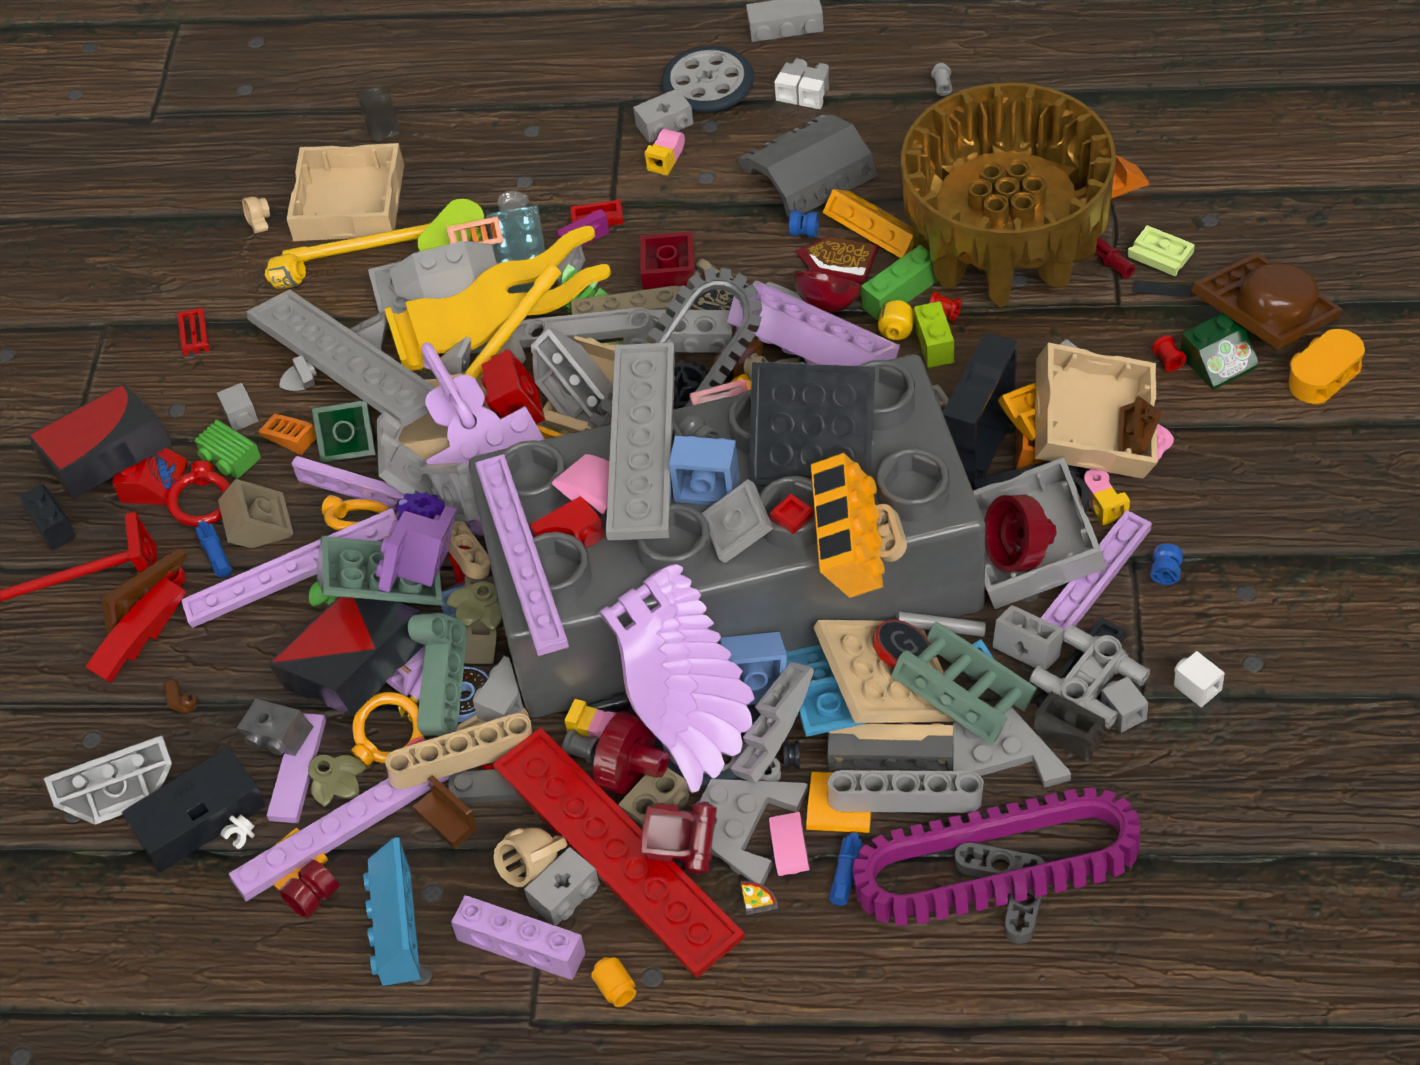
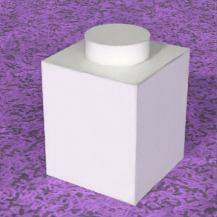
M1197 651L1188 659L1186 657L1181 659L1174 669V686L1201 708L1222 690L1225 673Z

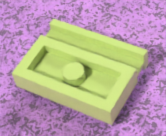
M1147 225L1134 241V245L1128 249V257L1176 276L1178 270L1182 269L1194 253L1195 244Z

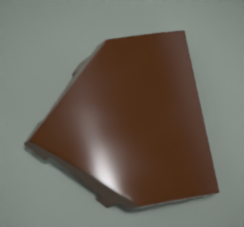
M1140 396L1136 397L1135 402L1120 407L1118 451L1124 452L1128 448L1131 449L1132 454L1141 455L1146 451L1154 435L1161 412Z

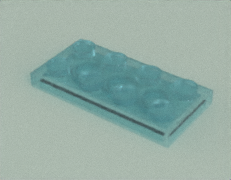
M537 205L487 214V218L498 216L504 241L501 244L492 245L497 264L506 261L527 260L545 251ZM489 225L490 238L493 239L491 228ZM534 282L510 287L507 292L513 293L530 290Z

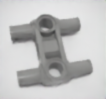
M1071 624L1063 635V641L1084 653L1068 675L1062 679L1041 666H1037L1030 677V683L1051 694V698L1059 704V709L1064 715L1069 717L1088 716L1107 729H1110L1117 719L1118 712L1096 700L1102 689L1108 684L1114 674L1117 675L1118 673L1124 677L1128 676L1130 680L1139 686H1143L1151 670L1129 658V654L1126 650L1122 649L1120 641L1115 637L1108 635L1093 637Z

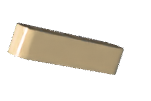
M515 713L394 750L389 753L385 760L389 782L397 789H407L428 782L427 779L432 775L439 779L497 761L532 734L531 720L525 714Z

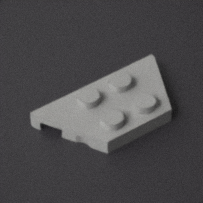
M467 462L426 464L417 469L421 477L427 474L434 485V488L430 490L432 495H438L439 500L445 502V506L457 508L454 521H471L479 517Z

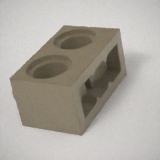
M667 768L662 778L645 775L618 806L643 829L645 814L642 813L647 810V806H654V803L674 804L679 806V810H681L686 805L689 799L687 780ZM664 790H671V791L666 792V793H663V792H662V791H664Z

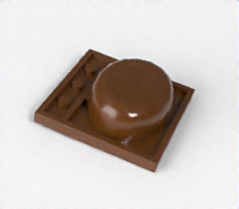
M1258 253L1252 254L1194 282L1191 292L1200 297L1203 302L1212 305L1277 350L1338 319L1343 310L1319 294L1318 285L1308 272L1291 264L1271 263Z

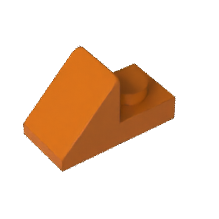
M1116 155L1111 199L1149 185L1148 179L1136 164Z

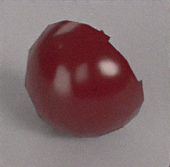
M811 268L809 271L804 270V272L795 271L794 284L800 298L804 302L826 312H839L850 307L861 292L862 285L856 282L815 272Z

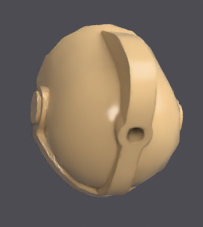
M534 827L514 829L507 833L505 838L497 844L494 851L495 867L507 883L515 887L529 885L557 859V851L568 845L565 836L551 837L543 829ZM514 848L517 851L516 853L511 854L505 858L502 857L503 854L513 850ZM520 859V865L509 870L505 868Z

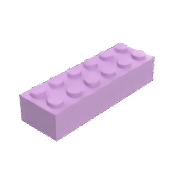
M764 283L754 285L758 291L754 300L761 299L762 312L760 314L762 319L755 333L760 341L782 347L781 350L785 353L797 354L805 358L804 360L809 364L857 366L868 361L890 360L897 357L900 345ZM734 296L727 322L736 326L738 330L743 322V309L739 300Z

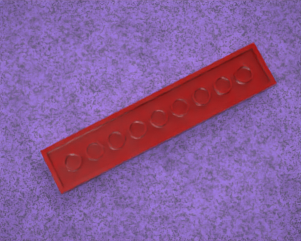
M541 727L493 763L494 770L558 836H565L568 847L596 868L598 878L696 979L745 939L744 932L673 860L663 863L661 861L648 860L647 855L641 854L642 829Z

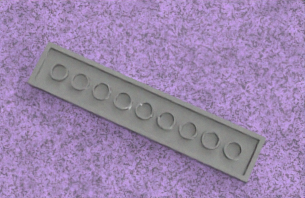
M290 289L246 311L248 320L297 355H303L306 361L379 412H387L404 427L429 413L426 408L425 399L427 394L436 387Z

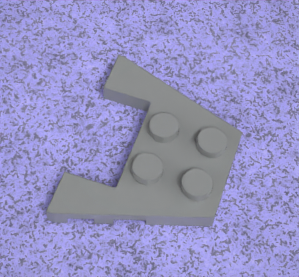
M383 411L377 418L379 477L404 495L406 493L414 494L415 490L419 493L427 491L429 495H432L430 490L434 488L430 477L428 474L421 477L417 470L426 465V460L398 441L404 425H401L398 420Z
M1012 707L1004 714L1008 720L998 740L993 745L960 723H953V771H972L982 776L1033 762L1044 788L1071 781L1069 769Z
M711 779L700 802H709V804L717 807V824H715L711 854L716 858L720 857L738 875L742 874L751 883L763 887L772 868L771 860L744 850L766 805L769 803L798 812L808 793V784L758 781L754 783L748 780Z

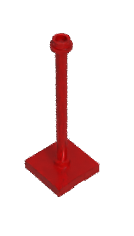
M136 511L125 514L128 550L0 590V602L129 561L133 563L140 573L159 561L157 544Z

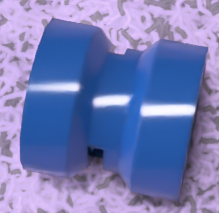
M792 210L789 221L790 236L798 237L801 234H805L807 237L817 238L819 213L809 212L808 214H803L801 211Z
M1173 544L1156 546L1153 554L1154 563L1150 574L1152 580L1162 585H1173L1180 580L1181 568L1179 566L1183 560L1182 549Z

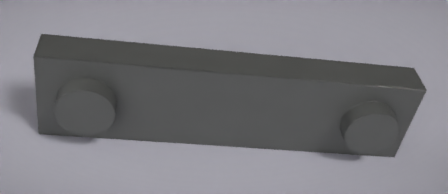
M495 770L461 771L449 775L448 789L463 803L523 800Z

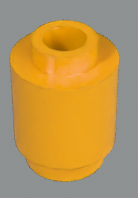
M605 957L595 964L591 977L607 1002L613 1003L615 1007H621L635 997V983L618 958Z

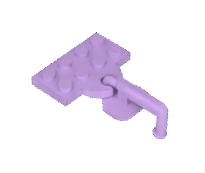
M427 342L422 345L423 366L432 370L440 384L439 387L427 394L425 399L426 408L436 424L448 427L447 438L450 445L449 448L426 459V464L462 462L469 464V460L476 455L506 449L522 441L545 440L526 407L500 420L493 411L483 407L484 393L473 377L460 375L452 379L433 345Z

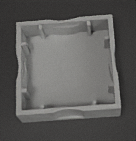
M1064 457L1025 471L1008 481L990 484L973 491L983 518H985L990 504L999 496L1021 494L1032 496L1043 507L1047 519H1051V522L1056 525L1057 530L1054 543L1048 545L1042 562L1031 571L1003 572L992 564L985 549V586L994 609L1107 568Z

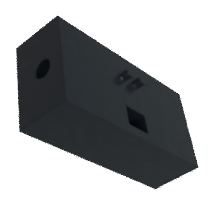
M227 747L122 811V814L132 833L160 873L218 837L227 825L234 824L229 820L231 815L237 819L241 814L247 819L266 807L254 781L231 749Z

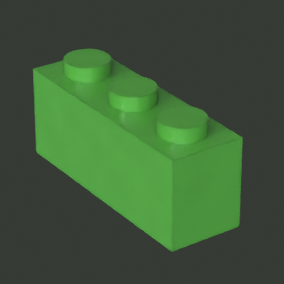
M919 245L861 286L862 308L878 320L881 308L887 302L901 300L908 303L938 282L934 275L930 252Z

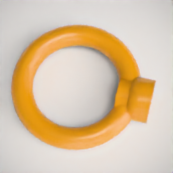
M333 495L326 497L322 504L325 523L337 531L359 523L340 520L346 516L348 511L368 510L382 513L390 509L386 504L376 500L352 499L342 501L341 498Z
M395 692L379 693L372 696L356 712L352 724L356 745L351 749V752L367 767L373 761L386 764V757L390 753L378 750L365 735V721L370 712L376 707L384 704H395L402 707L408 712L413 722V733L409 742L418 737L424 738L417 726L419 707L407 696Z

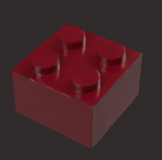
M692 231L640 236V269L643 290L670 286L682 287V285L687 287L688 280L696 274Z

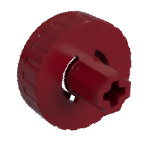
M1026 494L997 497L990 504L984 518L985 549L992 564L1003 572H1021L1035 569L1045 557L1048 545L1054 543V538L1057 535L1056 525L1051 522V519H1047L1040 503L1034 497Z
M621 711L612 717L602 732L596 748L593 766L594 779L599 787L621 795H627L645 775L662 778L667 771L669 762L668 752L654 748L655 735L640 720L638 715Z

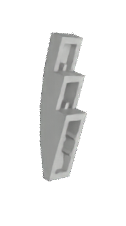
M790 662L755 706L761 715L743 736L748 747L730 768L737 777L757 783L775 758L804 702L814 674L812 667Z

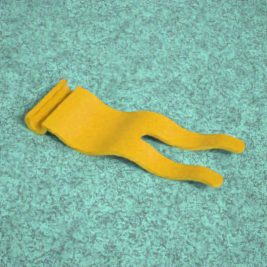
M584 226L571 230L564 234L548 250L533 258L499 263L484 271L468 288L454 296L441 299L421 298L405 302L406 310L400 314L393 313L391 307L385 308V314L401 364L409 370L423 368L421 347L426 342L433 345L437 354L447 353L465 337L471 338V350L484 345L495 335L527 294L508 293V289L515 285L534 282L548 264L557 267L574 248L595 237L594 228ZM600 264L579 271L564 284L544 293L528 315L545 314L566 305L587 286L608 278L611 274L610 267L607 264Z

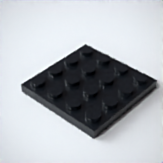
M752 362L748 479L755 485H769L772 481L786 476H802L812 479L811 464L845 453L853 462H857L861 470L868 476H871L875 366Z

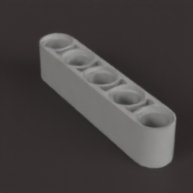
M840 770L832 773L829 777L828 804L832 809L840 812L970 813L978 810L981 806L984 782L979 774L972 771Z

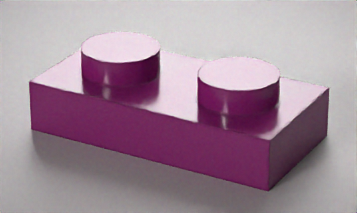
M600 209L557 230L558 240L571 230L584 226L593 227L595 237L581 244V247L609 233L607 215Z

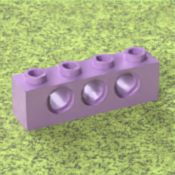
M466 895L451 921L458 941L573 980L586 953L581 934Z

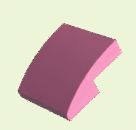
M585 454L555 478L552 485L571 501L581 496L603 515L607 512L609 461Z

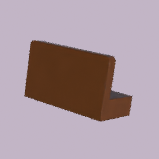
M432 775L427 779L431 791L413 806V809L427 825L455 849L478 830L470 808Z

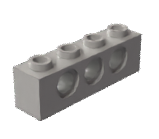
M648 310L653 319V327L656 328L657 321L663 313H666V310ZM688 310L666 343L674 342L675 352L720 353L732 339V324L727 322L730 310ZM640 317L635 320L633 325L641 326L647 318ZM650 332L641 336L623 337V345L642 344L643 341L646 342Z

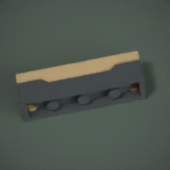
M869 723L830 731L828 736L829 771H953V725L941 723L931 725Z

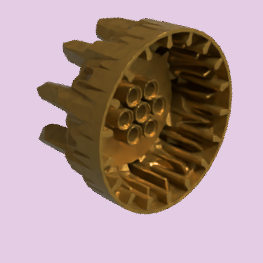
M1014 82L979 85L951 94L924 111L910 127L901 150L905 216L913 226L916 247L921 245L925 249L930 250L934 275L943 288H952L962 282L967 265L971 263L978 269L986 271L989 298L1000 308L1009 302L1014 267H1037L1039 277L1045 283L1052 287L1065 288L1071 278L1073 261L1080 262L1093 258L1096 251L1097 238L1107 228L1116 163L1115 145L1111 133L1100 117L1081 101L1055 89L1035 84Z

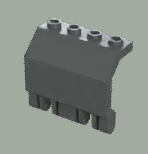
M832 114L829 116L821 115L813 119V121L807 122L806 128H795L792 132L789 131L763 145L764 149L760 151L754 149L738 157V165L748 174L758 171L771 179L781 195L785 212L789 219L792 210L801 211L805 214L826 203L833 189L851 190L878 176L872 153L853 124Z

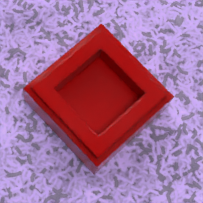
M791 493L770 512V519L793 535L814 516V509Z

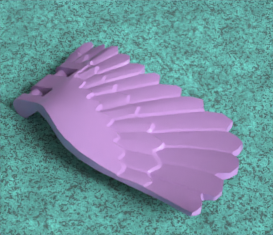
M673 564L657 570L642 581V586L636 590L630 589L617 598L618 602L610 608L608 606L604 607L599 613L617 636L626 694L632 708L640 720L672 755L683 778L687 780L689 791L694 793L700 789L704 772L714 779L720 775L724 766L721 753L734 756L741 752L743 745L741 732H747L752 726L751 713L747 708V704L755 698L751 687L739 680L742 670L734 662L728 660L731 656L730 651L717 643L721 636L718 632L709 629L714 622L708 616L702 614L706 611V606L699 601L701 594L697 589L690 587L692 582L689 578L681 575L683 567ZM649 595L659 604L652 610H649L643 601ZM623 613H626L633 621L625 628L617 618Z

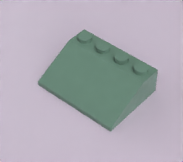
M329 536L321 537L317 559V581L323 595L442 606L440 570L431 587L397 577L388 593L378 590L380 577L376 576L379 562L381 559L384 560L385 554L380 553L383 542Z

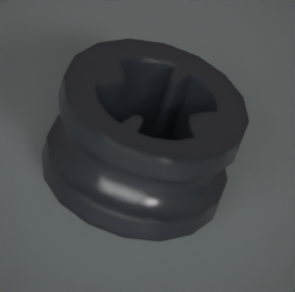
M795 741L793 745L784 742L785 769H789L790 766L800 769L799 741Z

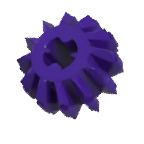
M415 490L414 494L406 493L397 505V520L399 521L404 511L434 519L436 515L441 516L445 508V502L439 500L438 495H429L427 491L419 493Z

